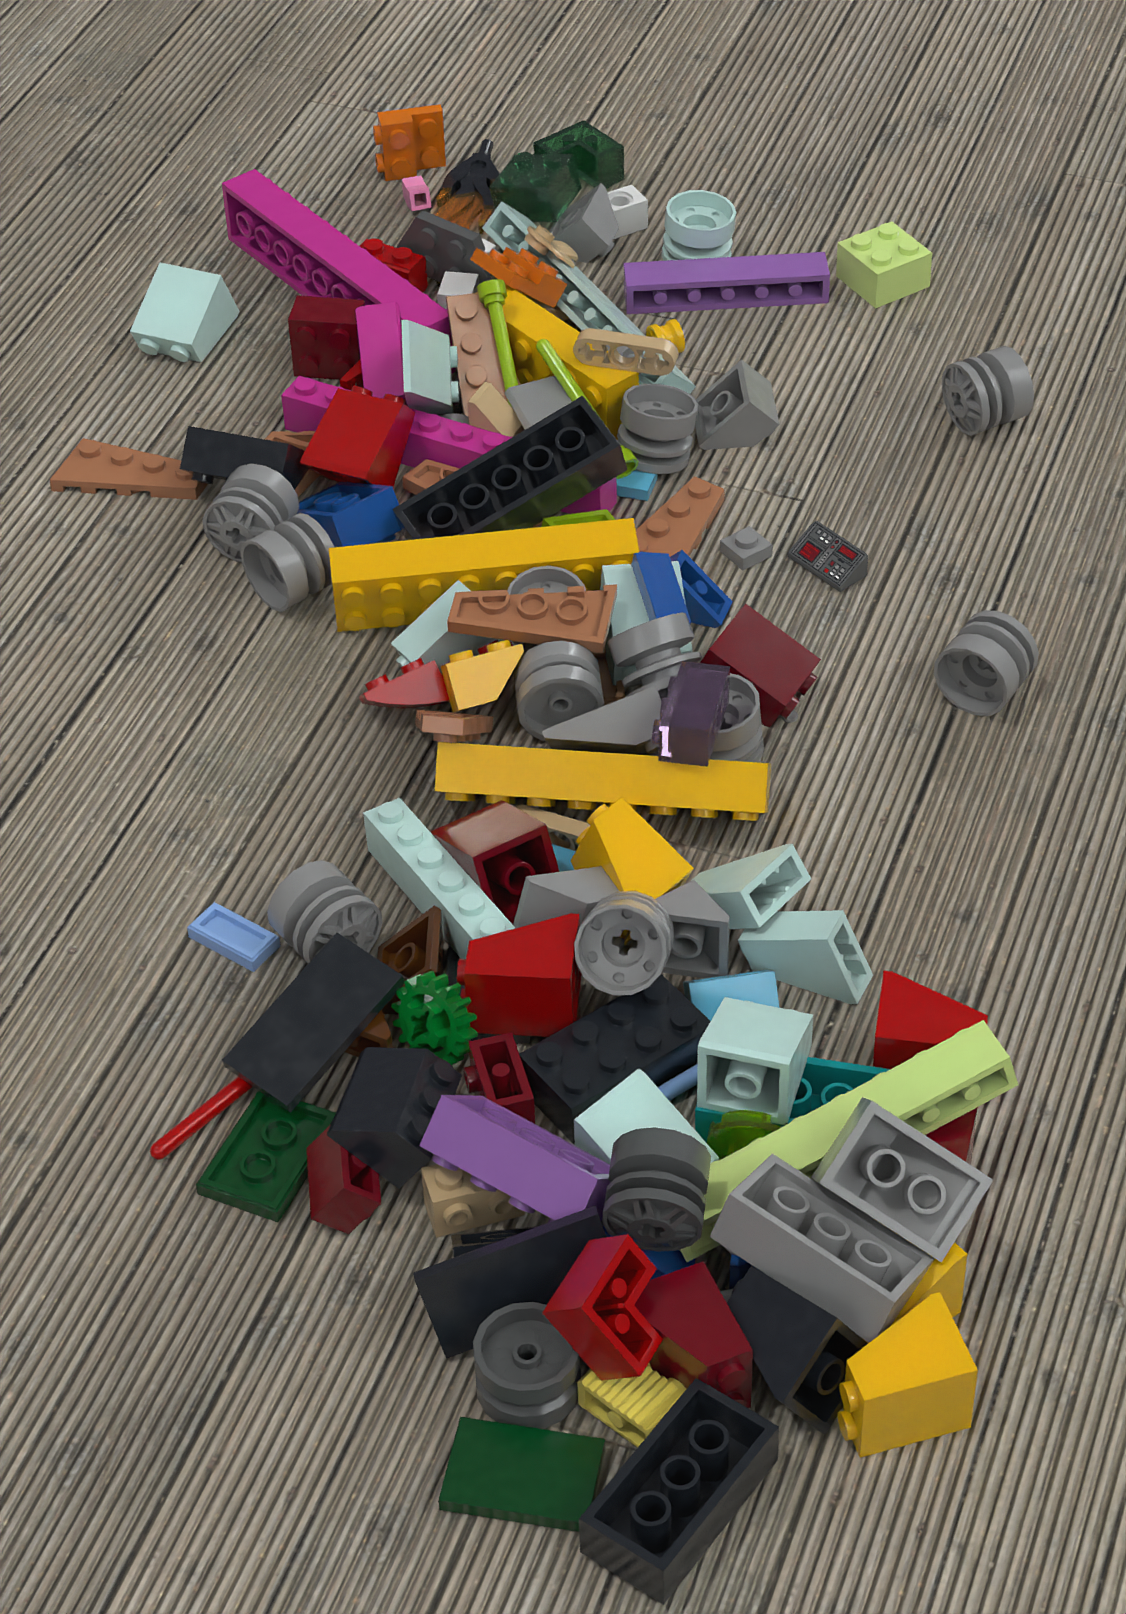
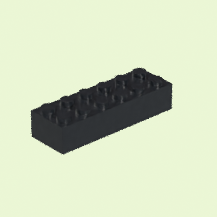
M581 396L392 510L406 540L532 528L542 522L543 518L552 516L627 471V466L621 445L587 400Z

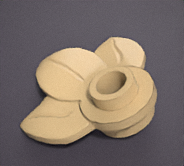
M540 224L537 228L532 226L527 228L529 233L525 236L524 240L544 256L550 250L571 268L575 267L571 259L576 263L578 255L568 244L554 240L555 236Z

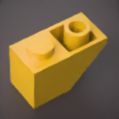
M504 640L487 645L488 653L473 657L472 650L449 655L450 663L441 666V671L453 713L496 701L524 653L523 645L519 644L511 647L510 640Z

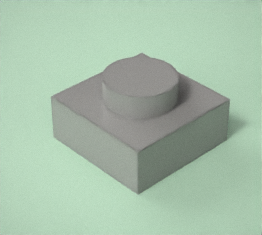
M750 526L720 540V552L741 570H745L772 557L773 545Z

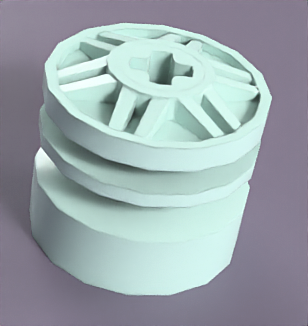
M688 190L678 193L669 199L666 206L664 223L666 231L663 236L664 244L661 254L663 261L731 257L732 235L736 220L734 205L726 197L705 190Z

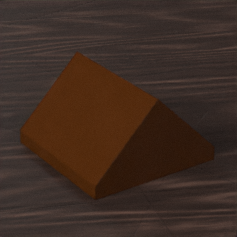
M434 905L378 947L377 959L403 975L404 981L429 971H434L436 977L442 975L444 939L441 909ZM397 994L382 1009L383 1014H399L392 1009V1004L400 1001Z

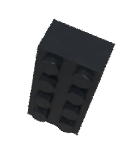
M660 974L648 988L633 995L617 997L519 1053L534 1097V1104L574 1144V1119L638 1068L658 1087L698 1064V1044L710 1020Z
M695 1378L579 1518L580 1553L664 1605L778 1461L779 1426Z

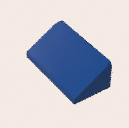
M652 552L634 553L631 566L649 621L683 612L686 613L691 625L669 554Z

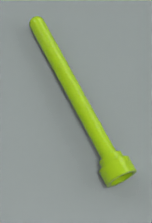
M493 279L480 283L477 286L480 302L484 303V307L489 309L506 391L509 387L519 384L502 307L507 297L505 282L500 279Z
M546 339L539 340L536 344L538 352L571 401L573 402L583 396L593 408L550 342ZM621 445L627 471L618 475L617 479L631 474L639 464L631 449L625 448L623 445Z

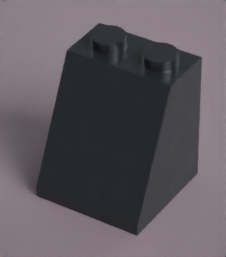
M751 1265L745 1276L734 1286L727 1304L753 1349V1359L774 1397L825 1435L838 1416V1412L843 1408L840 1383L845 1382L846 1361L868 1343L840 1319Z

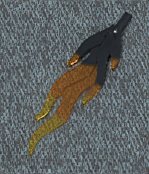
M484 139L481 142L478 153H473L471 157L457 165L447 174L442 189L436 197V205L441 208L434 215L469 230L473 221L481 213L478 220L479 234L484 233L482 227L495 211L494 199L489 188L497 197L502 193L501 176L491 160V152L494 147L491 140ZM436 281V284L440 288L441 283Z

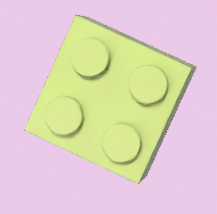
M892 221L837 243L836 277L875 309L930 287L932 252Z

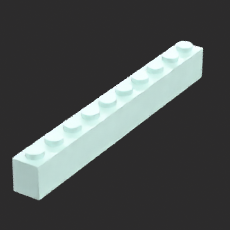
M503 202L499 204L482 229L503 250L508 247L519 253L521 248H524L539 257L538 265L543 261L559 271L556 277L567 283V286L556 305L581 330L594 328L645 336L576 266L571 268L550 250L544 256L524 240L525 236L529 233L527 228L529 226L537 228V226L528 217ZM656 353L659 355V360L665 361L662 358V354ZM674 366L672 372L663 376L645 373L639 375V385L662 384L678 388L688 394H691L696 387L676 366Z

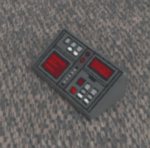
M819 521L813 522L788 552L789 558L839 592L867 576L868 555Z

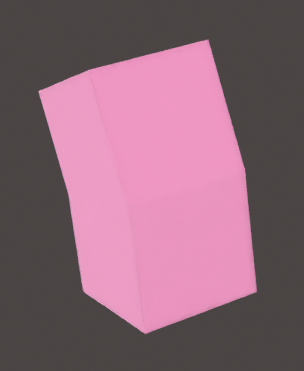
M422 176L403 178V197L409 209L416 211L432 208L429 187L425 184Z

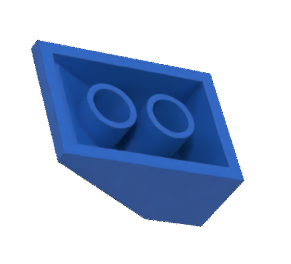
M338 482L299 501L297 514H308L315 519L326 531L334 547L390 542L396 538L395 533L401 531L392 510L399 505L393 486Z

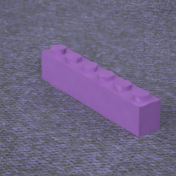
M825 252L624 263V296L627 314L829 303L830 273Z

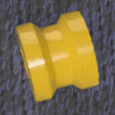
M676 319L668 320L662 326L653 324L647 327L646 336L667 339L677 347L679 353L684 352L685 338L680 323Z

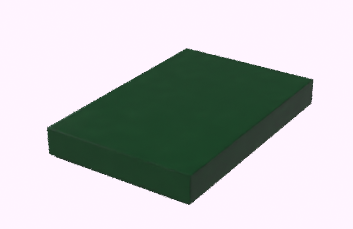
M258 1091L196 1183L197 1194L278 1223L308 1177L306 1148L331 1125L336 1112L300 1101L290 1113Z
M460 1417L438 1500L439 1510L579 1532V1518L595 1499L606 1449L605 1439Z

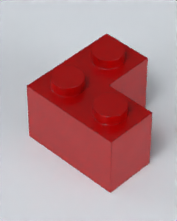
M628 1234L589 1240L542 1312L600 1380L640 1377L663 1340L635 1307L636 1301L657 1268Z

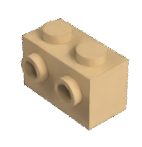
M438 1164L421 1168L424 1204L436 1238L525 1215V1211L514 1207L508 1202L511 1196L499 1189L496 1192H491L476 1186L470 1181L472 1175L460 1168L457 1171H453Z

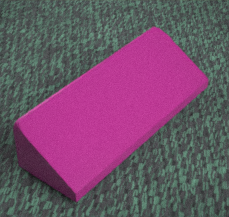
M394 301L356 308L364 388L372 391V396L383 399L385 394H392L404 399L402 331L398 303Z

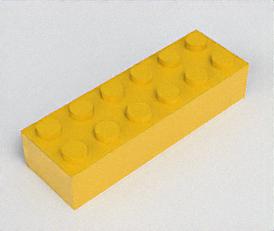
M505 284L507 297L502 307L516 375L520 384L554 376L536 348L539 340H548L599 417L616 440H618L617 434L622 424L620 414L623 396L626 390L639 385V373L581 363L573 353V346L580 332ZM586 343L589 344L590 350L594 351V349L592 348V344Z

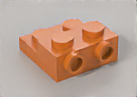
M441 104L377 112L378 125L373 126L375 145H380V153L375 154L377 172H383L385 181L417 176L416 170L446 166L443 110Z
M476 247L470 258L471 261L497 279L503 280L509 287L552 308H555L567 286V283L556 277L559 272L557 269L543 261L538 265L539 257L524 248H521L518 253L506 247L502 254L493 248L490 253H487Z

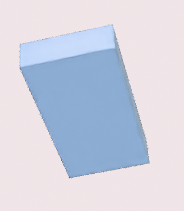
M215 902L187 927L189 938L252 972L258 969L280 947L278 935Z

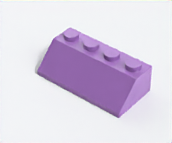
M441 1095L419 1145L434 1154L432 1160L436 1164L453 1171H457L460 1168L472 1175L470 1181L476 1186L491 1192H496L499 1189L511 1196L508 1201L511 1205L528 1213H535V1210L550 1217L548 1223L592 1206H596L600 1220H602L606 1189L610 1184L608 1180L610 1164L483 1096Z

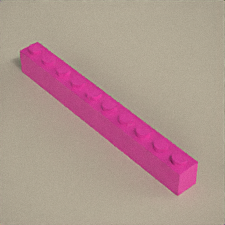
M298 376L281 395L285 429L296 433L316 431L337 389L344 388ZM412 409L416 413L401 464L415 468L428 459L456 468H462L512 437ZM613 478L560 511L575 514L607 509L610 512L617 503V478Z

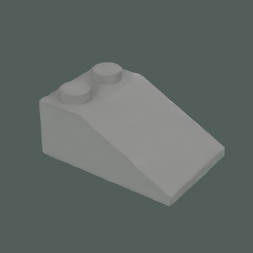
M656 686L542 730L543 736L550 748L557 750L666 757L673 752L671 748L678 745Z
M864 1097L861 1098L811 1177L940 1262L947 1255L993 1182L992 1178L875 1102Z

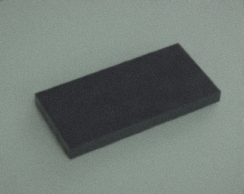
M336 933L222 1059L225 1068L291 1113L396 994V990L405 984L403 975L347 938Z
M596 1206L413 1273L415 1283L446 1359L473 1349V1340L480 1324L494 1311L512 1303L536 1302L544 1305L549 1303L588 1241L607 1237Z

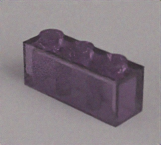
M681 662L677 677H670L668 698L663 697L660 719H655L653 725L652 743L659 744L658 761L708 767L729 703L730 666Z

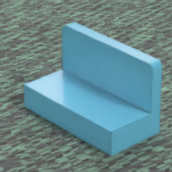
M772 970L683 981L685 997L710 1021L724 997L780 1008L775 971Z

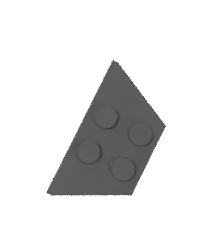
M422 211L415 217L396 247H407L412 250V253L426 256L427 269L425 273H427V277L440 283L445 271L479 274V284L492 280L490 277L492 274L470 260L476 247L485 251L480 234L426 211Z

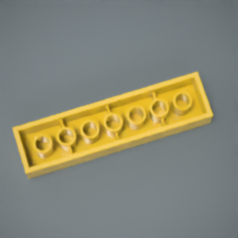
M634 518L329 548L337 632L411 625L458 580L470 591L508 590L510 583L520 573L533 567L554 566L565 568L578 576L585 585L586 591L600 590L603 565L631 564L634 553L640 552Z
M438 742L434 791L445 792V800L475 801V794L486 795V803H496L503 800L508 804H515L516 797H527V806L555 807L556 799L568 800L567 808L586 810L596 809V802L609 803L610 807L622 797L635 811L637 805L650 806L649 814L677 815L678 807L691 808L692 817L716 818L718 817V810L733 811L732 819L757 821L759 820V813L768 812L771 763Z

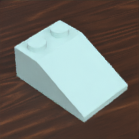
M401 320L404 394L408 407L430 414L453 413L452 403L459 402L458 381H452L451 368L458 367L457 346H450V339L447 334L410 320Z

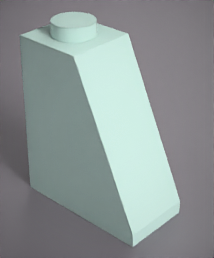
M458 580L393 640L391 644L400 655L396 662L401 667L419 658H422L424 665L435 660L442 674L441 666L450 662L449 655L472 650L473 657L478 656V648L495 640L499 642L504 640L448 632L447 620L455 592L470 591Z
M785 844L700 872L692 880H695L730 916L729 929L760 928L811 880V877L793 844Z
M843 910L779 911L771 916L760 928H745L738 939L741 951L745 955L752 971H775V977L778 981L848 1004H858L873 976Z

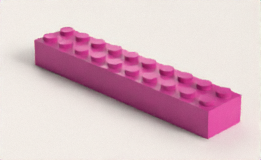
M253 169L222 183L228 239L302 296L365 300V306L395 301L399 305L401 331V320H410L449 335L450 346H452L447 309H444L427 294L422 293L411 285L408 280L392 271L386 264L373 257L366 249L354 243L347 235L335 229L326 220H323L307 206L293 198L288 192L274 184L269 178ZM456 367L451 368V374L456 372Z

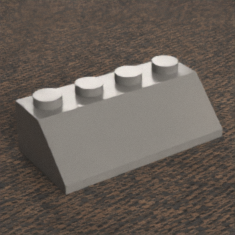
M771 1154L729 1194L710 1235V1238L723 1245L731 1254L741 1257L766 1275L834 1315L869 1343L895 1321L934 1260L933 1257L774 1154Z

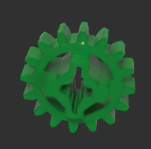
M429 971L422 975L419 974L404 981L405 986L396 990L400 1001L392 1004V1009L399 1013V1018L392 1021L393 1026L400 1027L403 1032L398 1038L399 1042L407 1041L410 1044V1048L429 1049L440 1059L449 1062L451 1065L465 1059L464 1054L469 1053L468 1042L477 1037L478 1032L470 1027V1022L476 1020L477 1015L468 1013L466 1007L471 1003L470 997L463 999L460 997L461 985L456 983L449 986L448 975L444 973L436 977L434 971Z

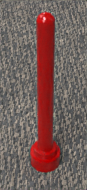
M236 1077L152 1144L150 1148L151 1156L157 1160L164 1159L253 1086L240 1077Z

